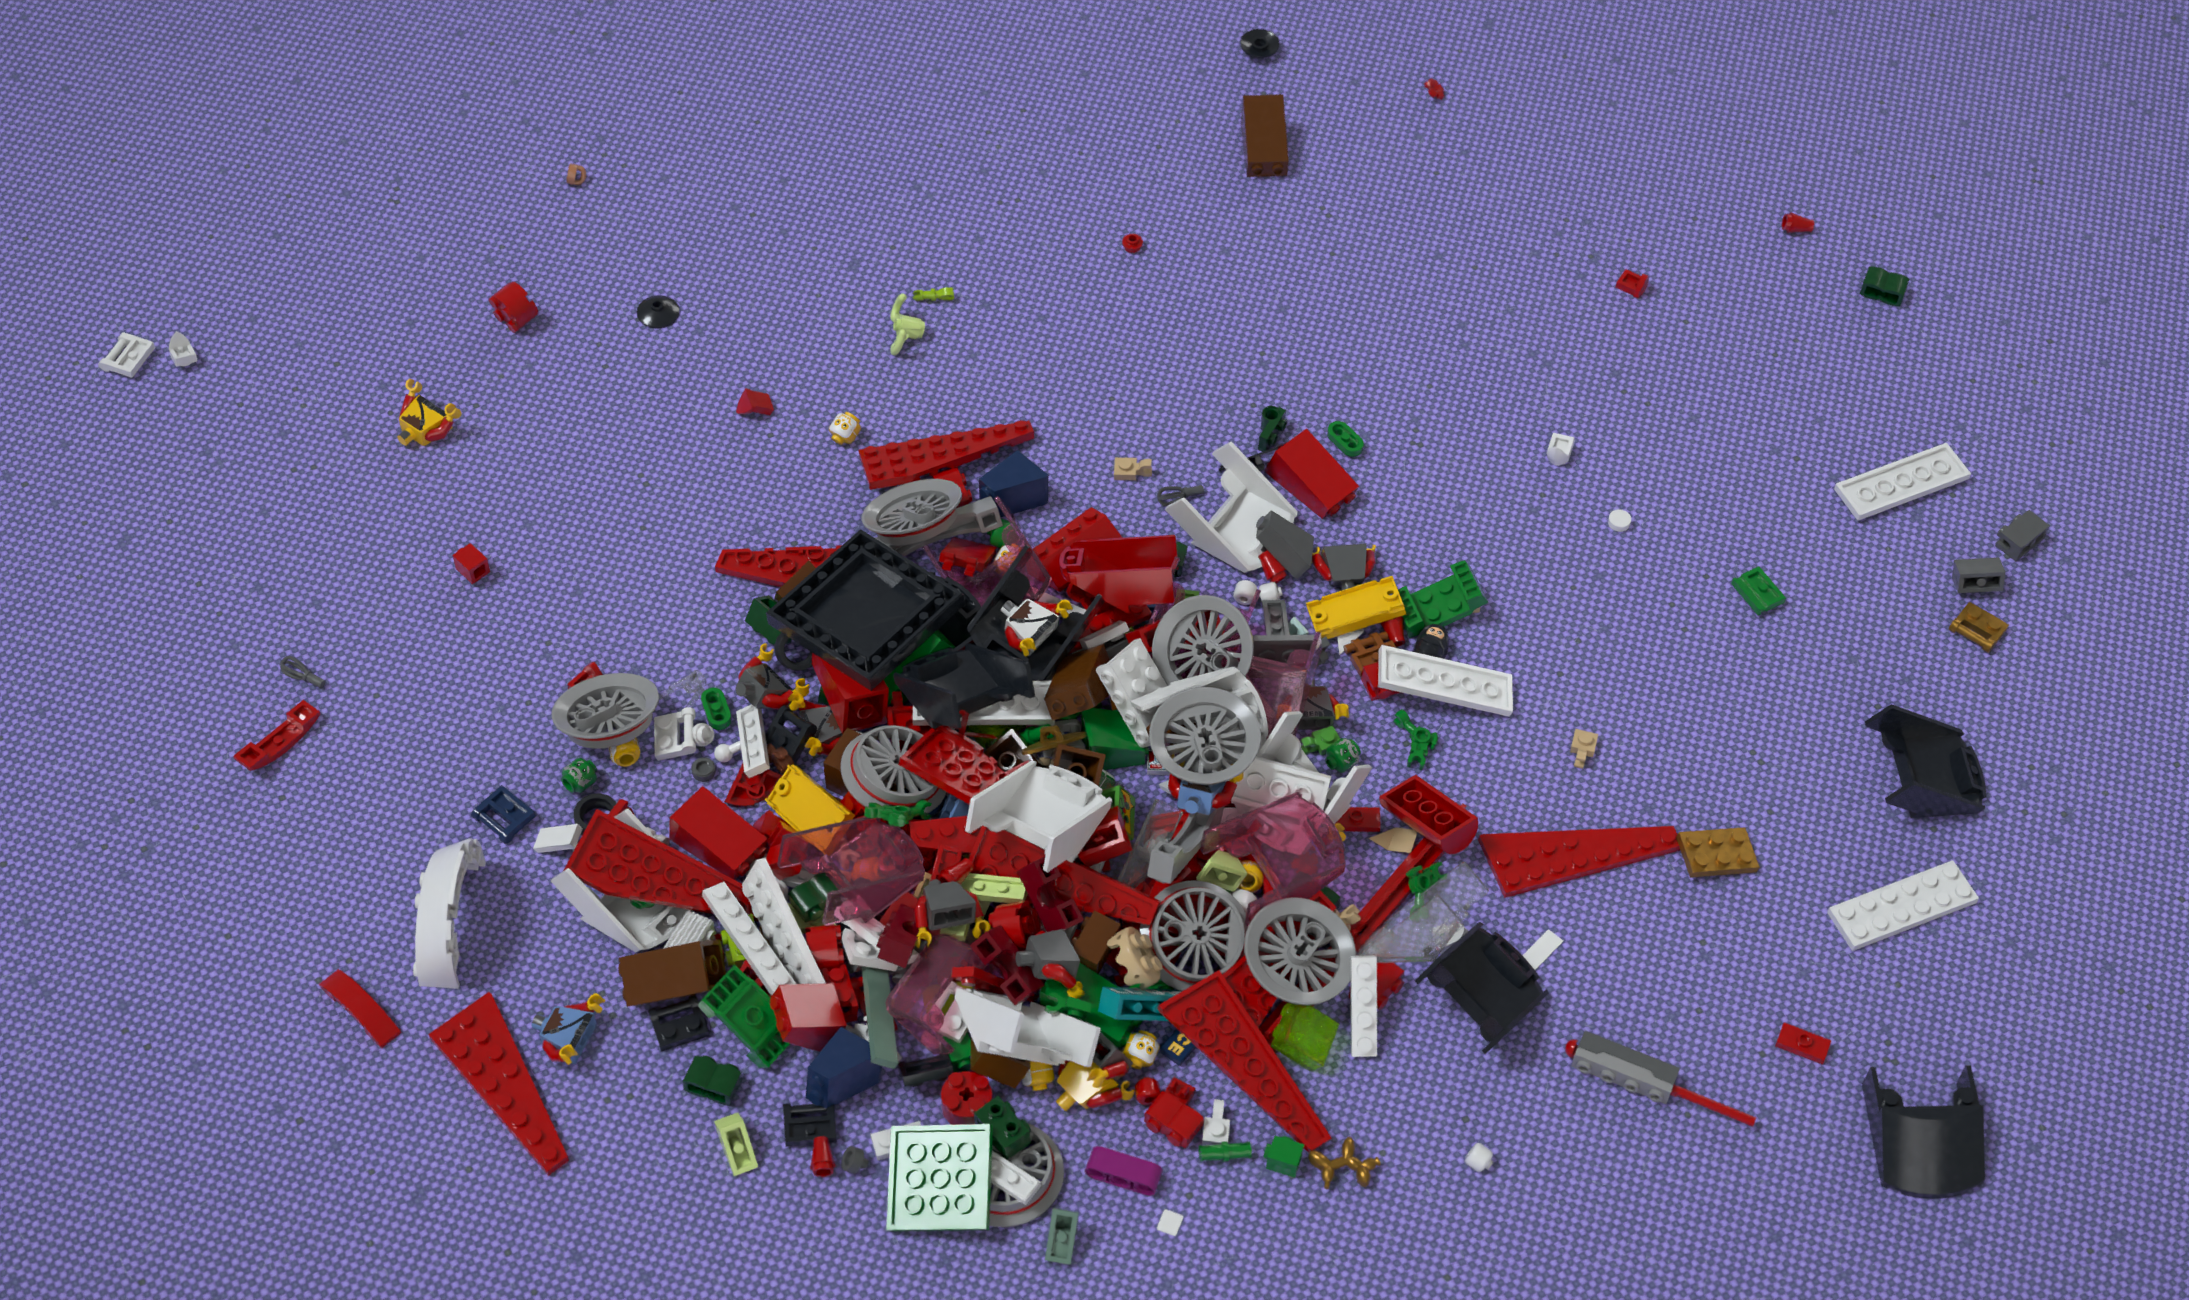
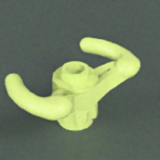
M900 294L897 297L890 314V319L894 322L893 330L896 331L897 335L890 348L891 354L894 356L898 355L908 338H922L925 329V322L921 321L920 318L900 314V308L907 299L906 294Z

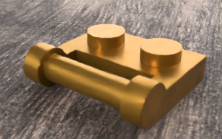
M1969 602L1957 618L1952 621L1948 630L1953 633L1958 632L1982 646V650L1989 653L2006 632L2009 624Z

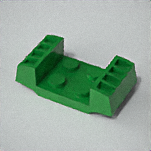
M1465 560L1450 565L1453 575L1410 594L1407 586L1398 589L1406 611V615L1402 616L1403 626L1409 638L1419 635L1427 625L1439 624L1444 627L1472 614L1474 610L1488 603L1471 566Z
M735 965L698 1004L699 1008L708 1018L717 1016L750 1050L746 1056L759 1068H769L790 1044L782 1040L781 1033L777 1029V1020L774 1010L770 1006V997L753 979L747 977Z

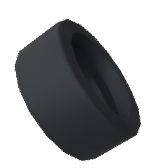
M781 632L774 644L777 660L784 667L794 671H804L813 666L811 651L809 656L801 662H793L787 658L784 646L789 637Z
M601 793L590 794L583 797L574 808V822L583 828L580 835H583L588 826L583 821L584 815L596 808L611 811L616 805V801L613 798Z

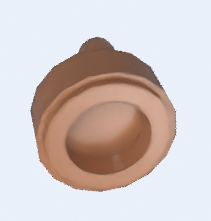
M570 163L566 182L568 184L581 185L586 179V170L583 166ZM577 170L581 172L579 180H575Z

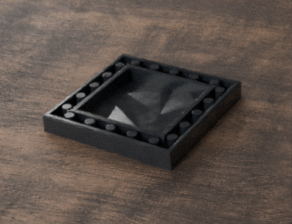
M860 529L767 611L766 615L769 625L872 691L965 605L962 592Z

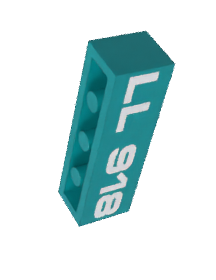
M1102 987L1098 1012L1121 1020L1168 1021L1159 1012L1157 1007L1182 991Z

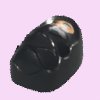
M1439 624L1427 625L1419 634L1412 652L1445 659L1449 646V636L1446 628Z

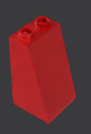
M1307 428L1276 450L1264 470L1271 478L1321 519L1327 515L1333 516L1341 509L1340 505L1344 502L1349 504L1356 497L1355 492L1359 488V485Z
M812 653L813 668L842 734L847 728L858 731L886 724L889 688L884 680L870 691Z
M704 786L670 816L669 839L720 873L734 880L739 875L741 877L749 871L755 859H762L767 852V838Z

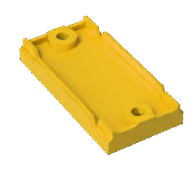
M1393 576L1382 578L1380 582L1373 580L1323 596L1320 601L1316 599L1306 603L1307 611L1318 640L1327 637V639L1334 638L1406 615L1405 607Z
M794 764L788 765L787 770L778 780L769 797L765 798V801L807 841L815 845L824 854L829 855L855 815L801 768Z

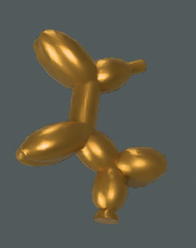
M1349 1136L1343 1142L1341 1157L1330 1161L1328 1157L1318 1151H1310L1308 1155L1310 1163L1322 1171L1321 1175L1325 1182V1189H1329L1330 1182L1334 1178V1170L1344 1166H1348L1351 1170L1356 1171L1357 1182L1362 1187H1367L1371 1178L1369 1171L1375 1169L1376 1165H1381L1379 1158H1367L1361 1162L1360 1159L1354 1157L1355 1144L1353 1138Z

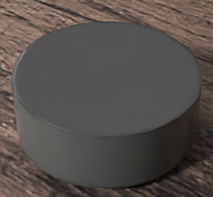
M699 758L691 766L692 775L698 781L706 782L715 776V764L709 758Z

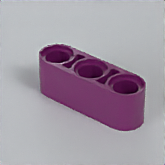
M1095 1146L1091 1151L1084 1172L1095 1180L1152 1196L1157 1190L1163 1169L1156 1163L1105 1147Z

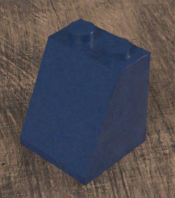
M1017 450L979 478V500L991 496L998 508L1000 518L1046 505L1048 503L1049 475Z
M840 1027L807 1068L806 1099L814 1105H820L827 1109L832 1104L835 1106L878 1084L881 1081L882 1066L871 1063L869 1041Z

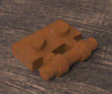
M1386 631L1379 634L1377 632L1369 634V637L1361 640L1358 638L1351 640L1350 644L1343 646L1346 654L1354 652L1351 654L1350 660L1360 677H1362L1363 666L1378 662L1381 645L1397 648L1392 640L1383 642L1389 639Z

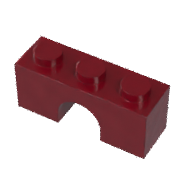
M1042 857L1016 872L1046 931L1051 932L1060 929L1065 931L1084 921L1073 898L1063 901L1056 895L1054 882L1057 878L1061 877L1057 866L1049 872L1044 871L1045 857Z
M901 904L897 912L892 911L889 921L886 923L876 945L877 948H880L877 958L906 968L916 946L919 929H916L914 908Z
M1001 925L986 931L970 945L984 965L993 964L1000 969L1005 978V982L1000 987L1014 1006L1028 1000L1045 986L1040 979L1034 976L1030 966L1019 967L1017 965L1016 953L1019 950Z

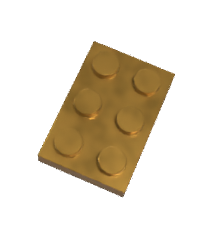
M1745 827L1679 832L1676 837L1690 878L1756 873L1760 868Z

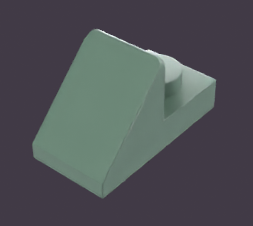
M1053 1208L1045 1255L1046 1261L1071 1265L1075 1237L1078 1232L1079 1212Z

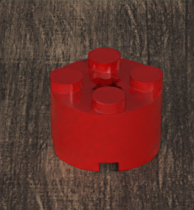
M514 281L506 284L488 299L495 309L493 311L494 316L500 322L504 320L513 333L517 332L539 314L534 301L529 302L526 295L528 293Z
M1029 900L998 905L995 911L989 914L990 926L995 928L1001 925L1019 951H1025L1028 938L1042 931L1040 917L1036 909L1030 907L1029 904L1032 902Z
M835 924L805 927L807 945L820 972L823 968H828V972L833 968H840L839 965L844 964L840 925L835 926Z
M965 1071L950 1074L941 1090L942 1114L950 1125L975 1124L974 1112L992 1100V1089L988 1079L975 1072Z

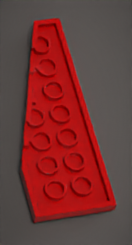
M1020 420L1012 424H997L993 427L975 428L965 432L956 431L942 436L933 435L924 439H910L907 442H892L877 447L868 446L858 451L869 489L873 490L921 480L920 476L929 473V475L933 476L938 474V470L947 467L952 469L981 458L982 453L990 451L993 454L999 452V447L1004 445L1012 447L1035 438L1030 421Z
M943 725L935 729L931 728L900 757L898 764L969 805L972 797L1010 774L1009 772L1005 773L997 766L998 762L993 757L989 758L984 754V748L980 744Z

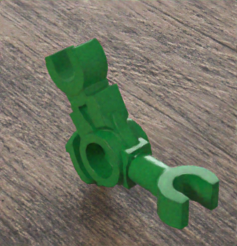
M1401 709L1395 714L1397 718L1393 722L1399 728H1405L1410 733L1409 737L1412 743L1407 767H1410L1413 761H1418L1420 763L1419 770H1423L1426 761L1424 756L1428 754L1427 746L1431 744L1430 749H1435L1438 741L1437 733L1430 734L1428 729L1420 726L1416 727L1410 721L1408 714Z
M920 800L915 807L909 808L902 805L881 806L880 804L869 802L868 807H865L864 817L883 818V820H888L889 825L902 827L916 816L924 820L929 819L931 815L924 812L926 807L932 806V803Z
M1442 862L1434 863L1422 870V866H1417L1406 873V876L1410 878L1409 888L1415 894V905L1411 908L1410 912L1411 919L1419 921L1421 917H1429V908L1425 906V895L1428 894V890L1433 885L1437 884L1438 881L1446 879L1448 876L1447 873L1440 875L1438 872V867L1443 865Z

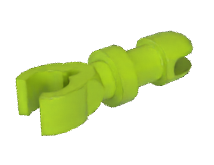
M952 287L939 290L931 288V291H913V295H915L913 299L915 301H923L924 299H931L932 301H936V299L954 300Z

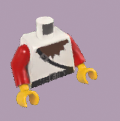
M1026 599L1017 607L1008 600L1001 608V612L1008 616L1005 623V635L1008 644L1015 650L1023 652L1024 656H1030L1057 628L1058 615L1061 614L1062 618L1069 616L1066 610H1073L1072 605L1068 600H1062L1056 604Z

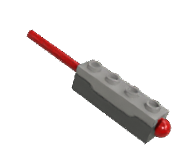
M1586 1030L1579 1045H1577V1039L1569 1040L1565 1045L1566 1054L1570 1058H1574L1571 1066L1577 1068L1582 1073L1592 1074L1601 1078L1604 1082L1614 1083L1624 1087L1629 1092H1637L1647 1096L1654 1102L1667 1104L1670 1095L1678 1096L1749 1126H1754L1757 1117L1675 1085L1680 1070L1679 1067Z

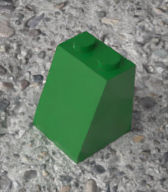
M1098 708L1081 711V732H1086L1087 734L1082 739V742L1085 744L1086 750L1106 754L1103 764L1104 770L1145 764V755L1149 754L1148 747L1142 748L1137 744L1119 711Z

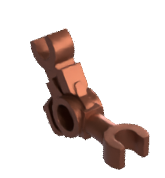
M769 743L767 745L769 763H773L779 772L784 774L788 768L787 766L794 764L792 758L784 748L779 747L775 749L772 744Z

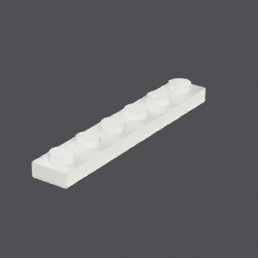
M722 882L703 890L702 897L772 996L781 984H796L726 883Z

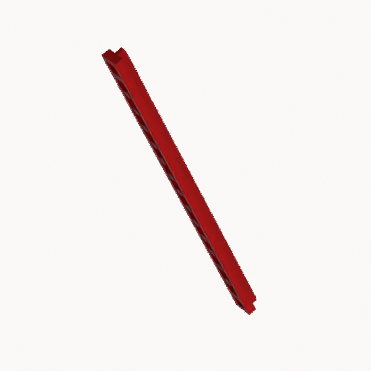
M1463 803L1460 805V806H1462V807L1465 808V809H1466V807H1467V805H1465V804H1463ZM1425 837L1358 913L1361 919L1355 924H1350V933L1354 940L1356 956L1412 892L1409 888L1410 878L1406 876V873L1417 866H1422V870L1427 867L1429 868L1430 865L1436 863L1445 853ZM1335 957L1322 958V960L1336 963ZM1322 969L1324 972H1326L1327 974H1329L1331 977L1334 976V973H1335V972ZM1316 977L1322 988L1327 985ZM1306 979L1308 992H1313V988ZM1282 1001L1262 1024L1259 1030L1274 1052L1314 1005H1298Z

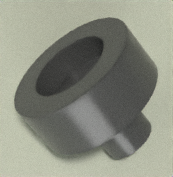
M849 1146L843 1154L841 1166L844 1171L855 1174L860 1168L865 1169L868 1166V1159L864 1158V1151L861 1148Z

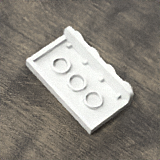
M1139 638L1133 640L1107 664L1096 668V672L1135 741L1140 747L1144 748L1151 746L1146 728L1151 723L1158 708L1154 706L1141 711L1133 707L1130 701L1164 688L1167 684L1142 640Z

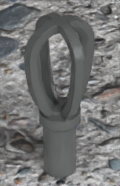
M1202 485L1189 488L1177 486L1162 487L1158 491L1157 499L1162 506H1168L1181 498L1203 494L1204 488ZM1167 490H1178V491H1179V492H1172V493L1162 494L1163 491H1167ZM1179 497V498H1177V499H1175V500H1173V501L1167 502V503H1165V502L1162 501V500H1166V499H1171V498Z
M286 656L280 662L283 674L294 679L308 681L320 689L324 687L326 681L313 674L297 658ZM285 664L293 665L294 667L301 670L303 673L287 667Z

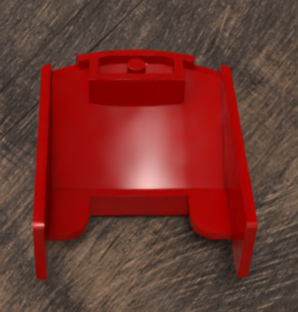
M1175 535L1077 540L1073 542L1074 547L1072 549L1071 547H1066L1060 555V572L1065 580L1094 596H1097L1099 593L1103 596L1105 602L1128 614L1130 605L1145 607L1148 604L1174 603L1172 570H1178Z

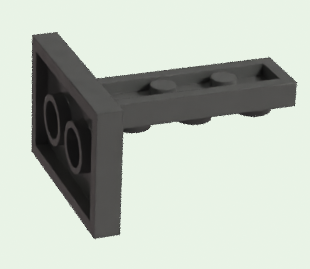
M1262 600L1265 635H1252L1254 651L1252 663L1247 673L1248 677H1313L1315 636L1290 635L1285 600Z

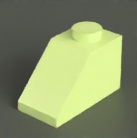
M1218 850L1208 860L1196 878L1198 881L1209 882L1223 889L1235 892L1248 873L1236 855Z
M737 1112L714 1121L733 1175L736 1176L758 1168L744 1120Z

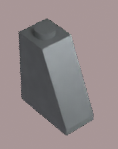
M1272 510L1265 517L1261 516L1256 523V538L1294 578L1298 579L1311 567L1314 536Z

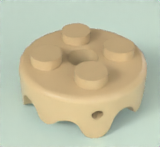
M1127 927L1117 932L1115 936L1108 940L1107 945L1109 948L1120 947V953L1116 961L1124 965L1128 970L1124 977L1126 985L1140 983L1141 990H1144L1159 981L1160 970L1163 967L1160 960L1155 956L1151 948V940L1146 934L1142 935L1135 928Z

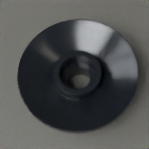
M1253 29L1241 37L1240 46L1251 57L1267 58L1278 51L1280 41L1269 30Z
M663 295L648 297L637 308L638 320L644 326L654 329L670 326L679 316V306L676 301Z

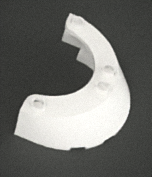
M469 838L436 850L430 858L426 871L420 875L421 891L415 897V908H418L415 935L416 962L413 967V975L418 977L419 986L459 989L460 984L456 970L460 954L457 933H454L455 926L452 918H457L460 892L467 868L468 870H478L479 866L485 867L486 864L481 844L477 839Z

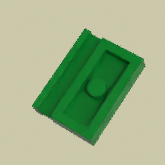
M1760 566L1741 574L1739 578L1735 577L1732 579V586L1757 615L1785 603L1786 597Z

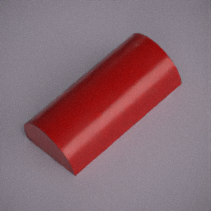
M1416 774L1379 796L1380 804L1384 809L1448 854H1457L1463 851L1473 841L1477 833L1478 817Z

